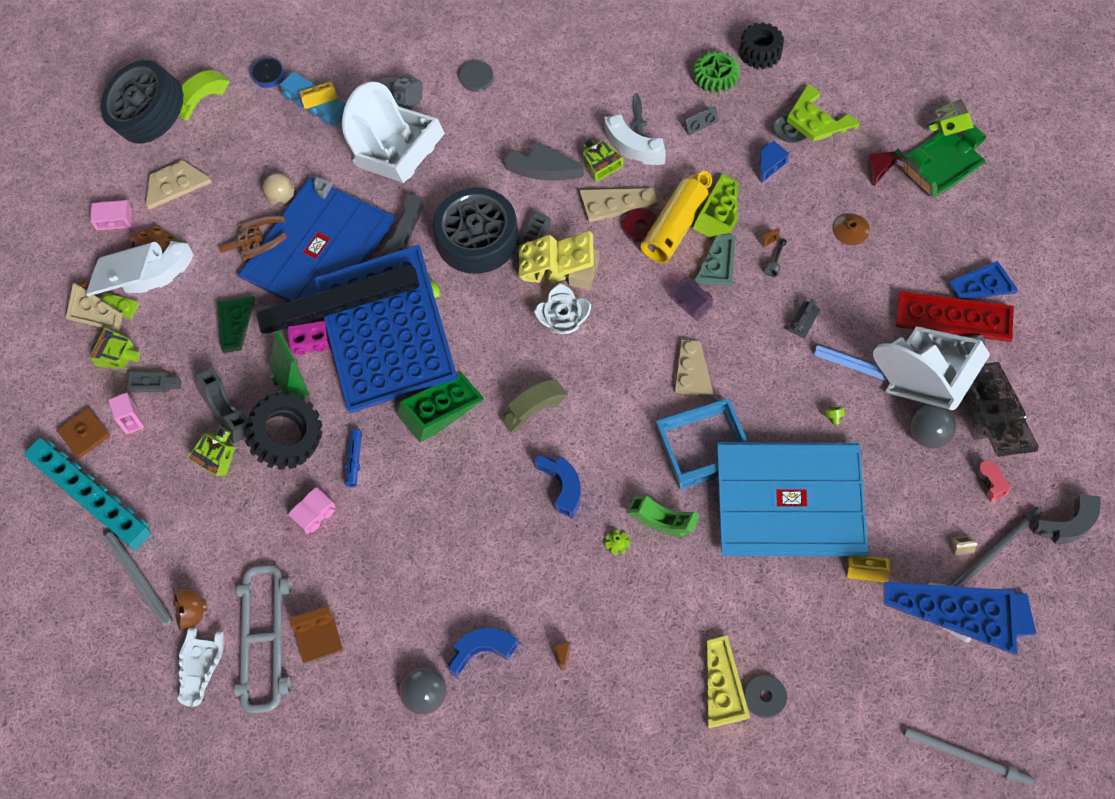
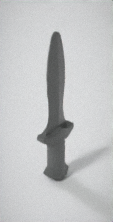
M636 93L633 99L635 121L631 124V127L636 128L637 134L645 137L643 127L648 123L642 119V103L638 93Z

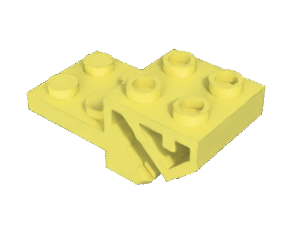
M590 231L557 241L551 235H547L519 245V277L526 282L540 283L545 270H548L549 282L556 283L565 280L567 274L594 266L593 234Z

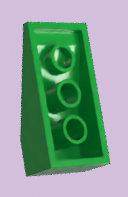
M279 331L275 332L270 364L273 375L270 377L275 386H280L281 389L278 392H284V395L292 392L295 393L294 396L297 398L300 395L305 398L310 394L301 373Z
M462 372L457 374V380L432 386L401 401L397 416L419 442L434 436L484 400L483 396Z

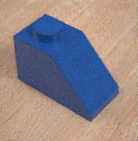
M772 141L769 145H764L760 151L761 183L788 162L789 153L775 141Z

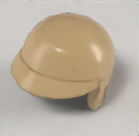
M280 173L268 176L263 183V193L266 201L271 205L278 202L283 204L289 203L294 195L293 182L287 176Z

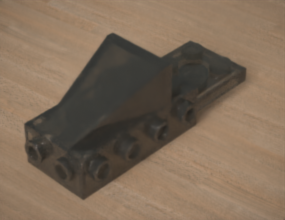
M985 363L963 397L964 401L969 405L974 440L988 438L997 457L1038 452L1039 445L1026 422V412L1000 363Z

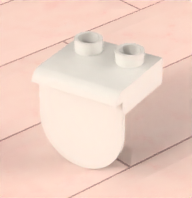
M366 82L357 87L350 95L342 117V129L345 140L355 155V158L352 160L353 163L364 170L402 183L414 174L417 166L426 155L434 150L436 143L445 134L437 118L398 107L389 89L378 82Z
M917 326L907 342H905L904 338L900 337L891 344H879L873 351V357L877 365L890 382L885 391L886 393L949 410H954L958 407L990 355L981 340Z

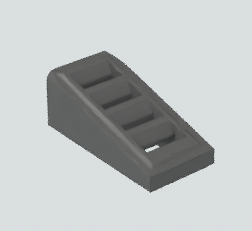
M535 211L518 245L527 243L526 238L533 241L544 237L551 226V218Z

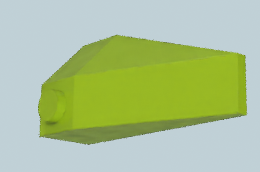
M722 173L694 224V230L708 237L732 232L738 221V181Z

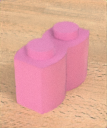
M316 487L290 511L288 516L308 534L309 532L316 531L320 526L321 520L329 518L336 506Z

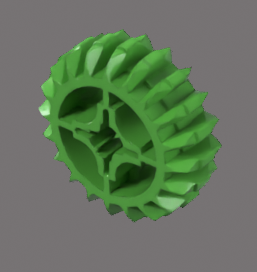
M715 50L712 53L707 51L706 55L701 54V57L697 58L693 69L696 84H699L700 88L704 87L705 92L710 89L711 93L714 90L720 93L721 90L726 92L727 88L732 89L740 75V67L737 60H734L733 55L729 56L728 52L723 54L722 51L716 53Z

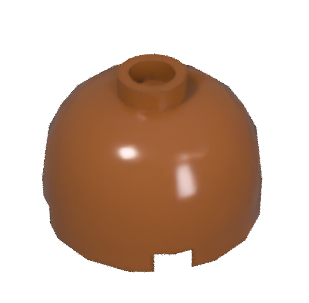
M191 588L174 590L173 602L174 606H176L177 614H175L178 629H188L199 624L203 618V612L207 611L206 599H201L200 594Z

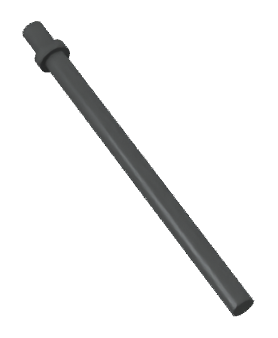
M1036 507L1030 513H1026L1023 516L1024 519L950 586L962 587L1029 524L1033 525L1036 522L1035 519L1042 513L1041 509Z

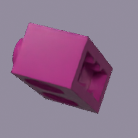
M325 321L288 326L289 346L293 354L304 355L307 352H323L326 349H330Z

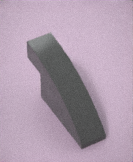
M541 143L536 145L528 157L512 150L505 159L506 170L528 178L558 181L577 179L584 175L583 164Z

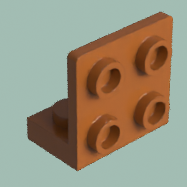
M154 225L131 235L128 249L156 242L161 247L162 253H164L171 241L182 243V241L160 226Z
M329 606L289 619L290 626L296 635L303 663H308L343 650L334 615Z

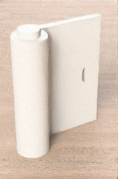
M151 242L100 257L96 263L86 295L91 296L141 282L147 264L162 257V250L159 244Z

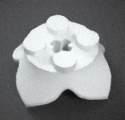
M559 283L548 294V301L538 304L534 313L543 325L550 328L551 332L569 334L577 330L579 325L586 320L591 310V303L584 298L576 299L569 287Z

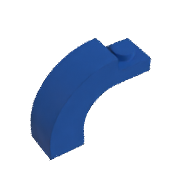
M538 455L535 459V468L555 477L562 485L561 494L555 503V510L573 519L581 502V486L576 470L568 461L560 456L555 463L548 456Z
M495 628L478 629L466 634L453 647L458 655H454L448 664L450 674L458 678L468 661L480 652H493L508 661L519 645L518 638L506 631Z

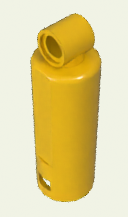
M697 172L680 181L641 243L640 248L649 259L660 264H666L670 261L708 199L709 193L707 188L712 184V177L709 172ZM649 244L655 246V249H654L653 252L649 250V248H648V245H649Z

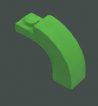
M647 495L634 496L627 511V514L647 527L670 536L683 538L686 533L693 532L699 515L694 511L677 512L657 504Z

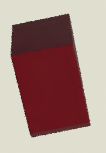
M894 151L871 153L869 155L867 165L872 185L875 186L895 164Z

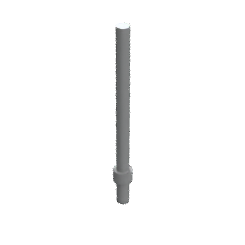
M907 728L905 736L1002 774L1006 779L1013 782L1017 780L1030 786L1034 784L1035 778L1018 772V769L1014 767H1005Z

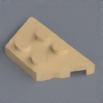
M183 160L150 174L146 206L148 209H152L212 182L207 175Z

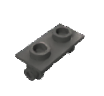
M716 106L707 107L706 110L698 113L696 116L683 120L681 123L684 129L687 128L689 136L719 121Z
M814 299L802 303L788 329L789 332L805 339L821 310L817 307V302Z

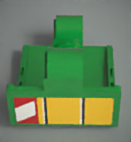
M973 125V128L967 129L962 138L956 133L945 136L943 132H940L905 156L897 148L894 151L895 163L930 196L935 198L985 163V159L975 149L986 139V134L975 125Z

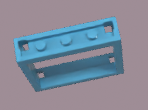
M730 398L722 401L718 399L712 404L699 405L693 410H683L677 413V415L664 416V419L656 421L657 433L679 489L718 478V463L681 474L665 431L725 413L737 442L748 443Z

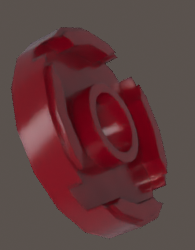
M647 209L632 210L623 220V231L629 239L643 242L657 217ZM641 222L644 223L646 226L644 228H638L636 224Z

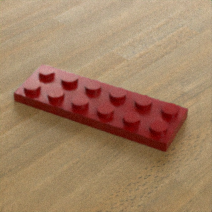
M899 291L896 327L914 330L917 326L959 336L972 337L973 335H983L985 339L1011 342L1013 339L1014 306Z

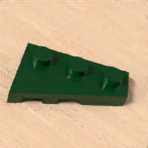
M254 296L217 302L221 350L223 353L242 350L255 302Z

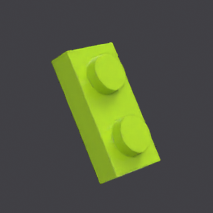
M105 292L101 298L122 312V317L131 320L139 306L138 301Z

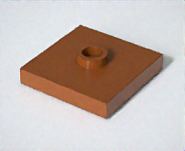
M89 408L56 430L78 459L110 437V434Z

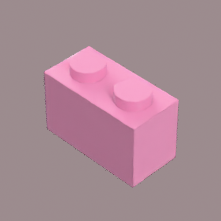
M127 200L92 203L91 223L95 230L131 227L132 208Z
M128 393L118 394L114 398L109 399L114 419L126 434L145 428L139 409Z

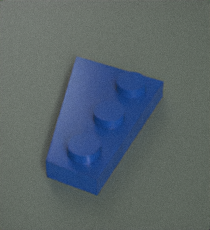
M998 261L954 279L948 284L958 299L1016 294L1018 291Z

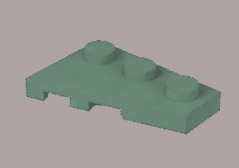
M716 236L709 254L695 278V284L732 286L736 236Z

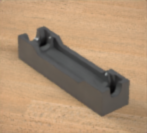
M408 195L404 203L405 212L392 239L387 241L382 253L384 256L406 249L424 208L422 197Z

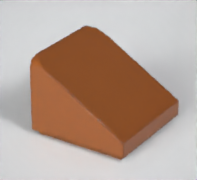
M772 229L756 238L762 247H766L778 241L780 229Z
M570 642L555 645V653L562 670H565Z

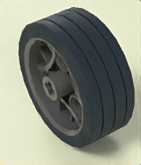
M139 60L130 63L118 71L106 86L101 99L100 110L102 118L110 128L129 142L135 144L151 142L166 133L177 120L183 105L184 95L182 86L176 78L155 61Z
M472 187L457 191L443 200L434 215L433 230L438 252L449 266L458 271L469 274L493 271L511 258L518 245L519 234L515 210L503 195L494 190ZM452 226H459L458 229L451 228Z

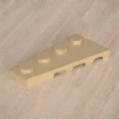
M653 188L580 190L588 222L627 214L635 209H648L658 206Z

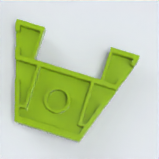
M810 84L806 86L786 121L813 142L830 137L836 132L844 133L850 128H853V130L857 129L860 125V122L850 114H847L839 121H835L830 115L819 109L812 102L819 98L820 92Z

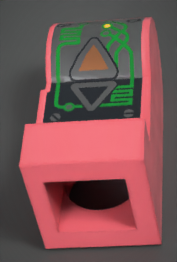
M989 460L981 463L977 470V477L987 486L989 491L986 496L989 501L992 502L1007 495L1012 487L997 465Z

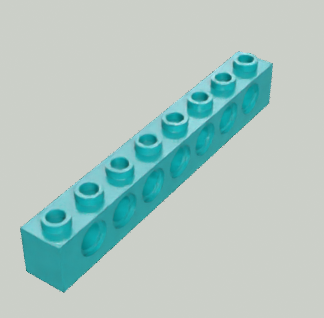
M39 438L23 453L35 467L132 550L136 551L151 535V532L147 529L149 525L143 519L137 520L134 517L136 514L130 508L126 507L124 509L120 506L122 502L117 497L113 496L111 498L107 495L109 491L104 486L94 484L96 480L88 473L86 475L82 474L81 471L83 469L75 462L73 464L69 463L68 460L70 458L62 451L60 453L56 452L57 447L49 440L45 442ZM132 524L130 528L125 529L127 525Z

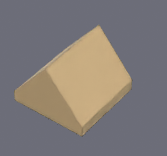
M969 535L950 539L954 556L975 552L977 542Z

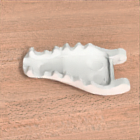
M189 627L186 640L179 654V681L181 686L177 699L181 704L190 707L201 704L205 688L223 653V632L217 631L214 641L196 639L197 629Z

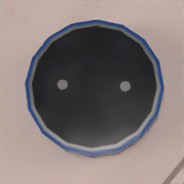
M263 58L253 64L250 74L253 82L258 84L259 87L271 88L278 85L281 79L283 80L285 71L278 59Z

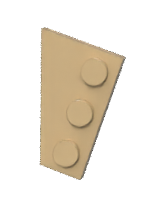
M73 283L66 319L119 331L123 313L95 295L87 296L85 288L77 283Z
M682 339L675 393L713 397V390L700 341Z

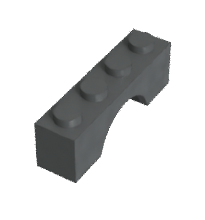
M211 368L197 374V390L220 425L231 431L229 438L234 444L245 439L244 429L247 417L241 409L237 410L231 404L222 380L216 371Z

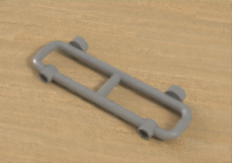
M273 565L251 567L245 572L242 585H237V596L242 597L240 684H235L234 693L236 697H240V704L243 710L254 714L273 711L279 705L281 695L291 693L290 677L281 678L282 595L292 593V582L290 578L282 579L281 571ZM272 573L274 575L273 632L250 635L251 578L256 574ZM273 641L272 700L268 704L251 705L248 702V696L250 695L249 643Z

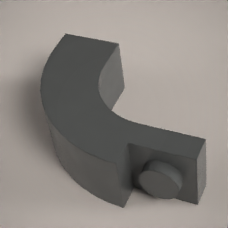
M1080 494L1074 501V518L1068 522L1038 520L1034 525V534L1040 535L1042 538L1054 536V544H1067L1082 538L1099 517L1101 496Z

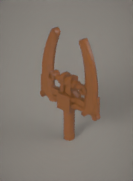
M270 216L240 223L238 225L240 228L238 240L219 246V250L223 253L241 246L242 261L266 252L284 241L287 235L283 233L268 243L259 245L262 241V233L258 231L259 226L285 222L286 219L284 216Z

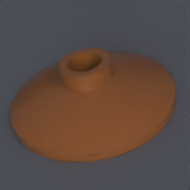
M845 214L837 218L833 226V232L842 243L858 245L868 238L870 227L863 217L856 214Z

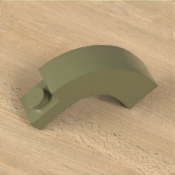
M558 380L541 382L525 390L510 402L508 411L500 419L511 433H515L534 413L547 407H557L568 394Z

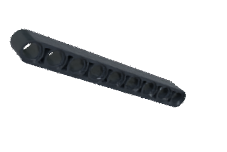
M414 266L403 267L259 311L257 319L260 332L263 334L273 333L286 329L288 326L306 323L417 289L420 284L416 268Z

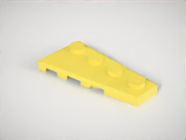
M728 635L707 640L709 729L749 719L750 715Z

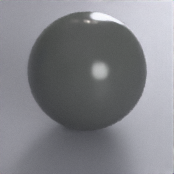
M925 405L919 408L910 421V431L914 440L921 446L931 449L940 448L949 443L956 429L955 420L951 412L934 405Z
M414 668L401 681L400 698L405 707L413 713H432L443 704L446 698V682L443 676L433 668Z

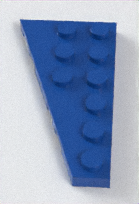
M884 582L883 605L1016 655L1018 653L1014 590Z

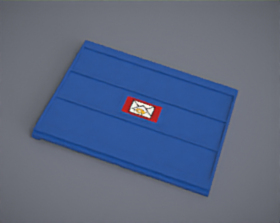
M310 177L281 214V216L285 217V222L275 223L259 245L268 243L283 233L287 235V238L272 249L248 259L237 275L239 278L287 302L317 294L314 278L366 262L396 218L333 187L326 198L322 199L315 191V179Z

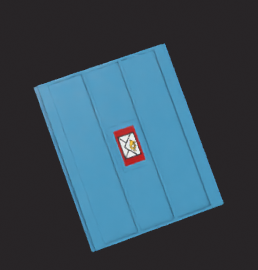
M717 442L721 556H868L860 443Z

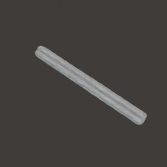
M113 532L105 534L104 540L163 626L171 624L173 622L172 617Z

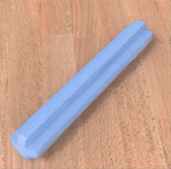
M817 345L814 355L883 380L886 379V376L877 365Z

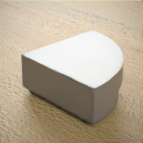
M315 177V191L319 197L325 199L333 186L332 182Z

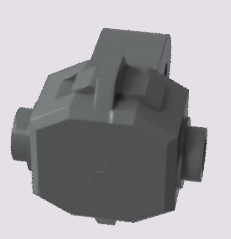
M403 74L401 78L389 76L378 81V83L383 84L389 89L395 102L403 108L410 110L422 99L423 83L412 75Z

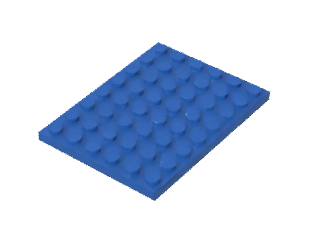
M420 245L314 278L317 292L321 293L403 267L414 266L416 268L420 284L417 289L324 317L349 413L458 379Z

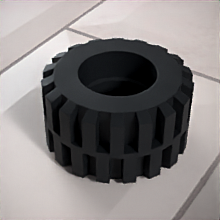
M757 22L753 26L749 25L741 35L739 51L741 59H743L745 64L748 62V66H755V69H758V67L766 69V66L769 68L773 67V64L776 65L778 60L781 59L784 35H782L781 30H778L777 26L773 27L771 23L765 24V22H761V24H758ZM757 44H763V45H766V46H765V47H761V46H757Z

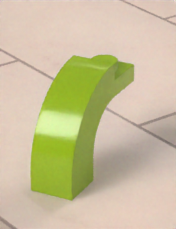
M214 70L200 72L188 79L182 85L184 96L179 116L183 120H188L202 98L210 94L223 95L230 80L220 71Z

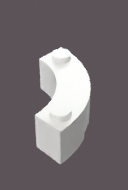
M622 115L604 117L606 136L611 145L620 151V154L630 160L640 161L642 164H665L666 152L663 138H647L633 132L624 122Z
M171 241L168 248L162 254L161 259L147 264L142 281L123 286L124 291L127 293H143L157 287L161 288L172 282L173 278L187 268L193 257L189 245Z

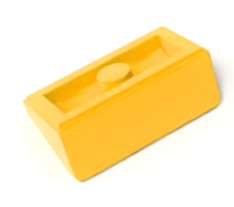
M332 82L299 91L305 109L337 99Z
M848 556L847 578L876 582L889 581V559L869 556Z

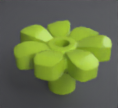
M614 530L613 535L607 534L606 540L608 542L605 543L606 549H611V554L616 555L618 551L624 554L626 552L625 547H630V540H626L628 534L623 532L620 535L619 530Z

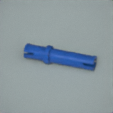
M356 429L350 431L344 485L347 487L357 486L358 471H360L359 457L362 431Z

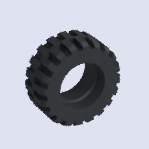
M277 392L276 396L271 393L266 395L265 399H260L256 406L252 408L244 429L246 446L251 447L249 452L252 456L257 455V461L261 464L265 461L268 463L267 467L270 468L276 465L278 470H284L286 466L292 469L297 464L302 465L319 445L322 437V421L318 420L320 414L317 410L313 411L314 405L311 402L306 403L304 401L305 398L301 395L297 398L294 396L295 393L289 392L288 395H284V392ZM277 416L293 420L300 429V440L293 445H281L274 442L266 432L265 426L267 421Z

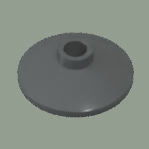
M788 116L781 117L775 121L773 129L776 136L788 143H800L807 138L786 122Z

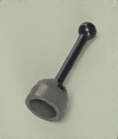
M786 239L780 240V246L774 261L766 265L764 270L766 275L771 277L778 276L780 266L777 262L783 246L787 244Z

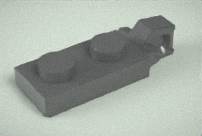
M129 372L126 390L128 392H169L170 389H181L182 382L179 380V377H172L166 374V372Z

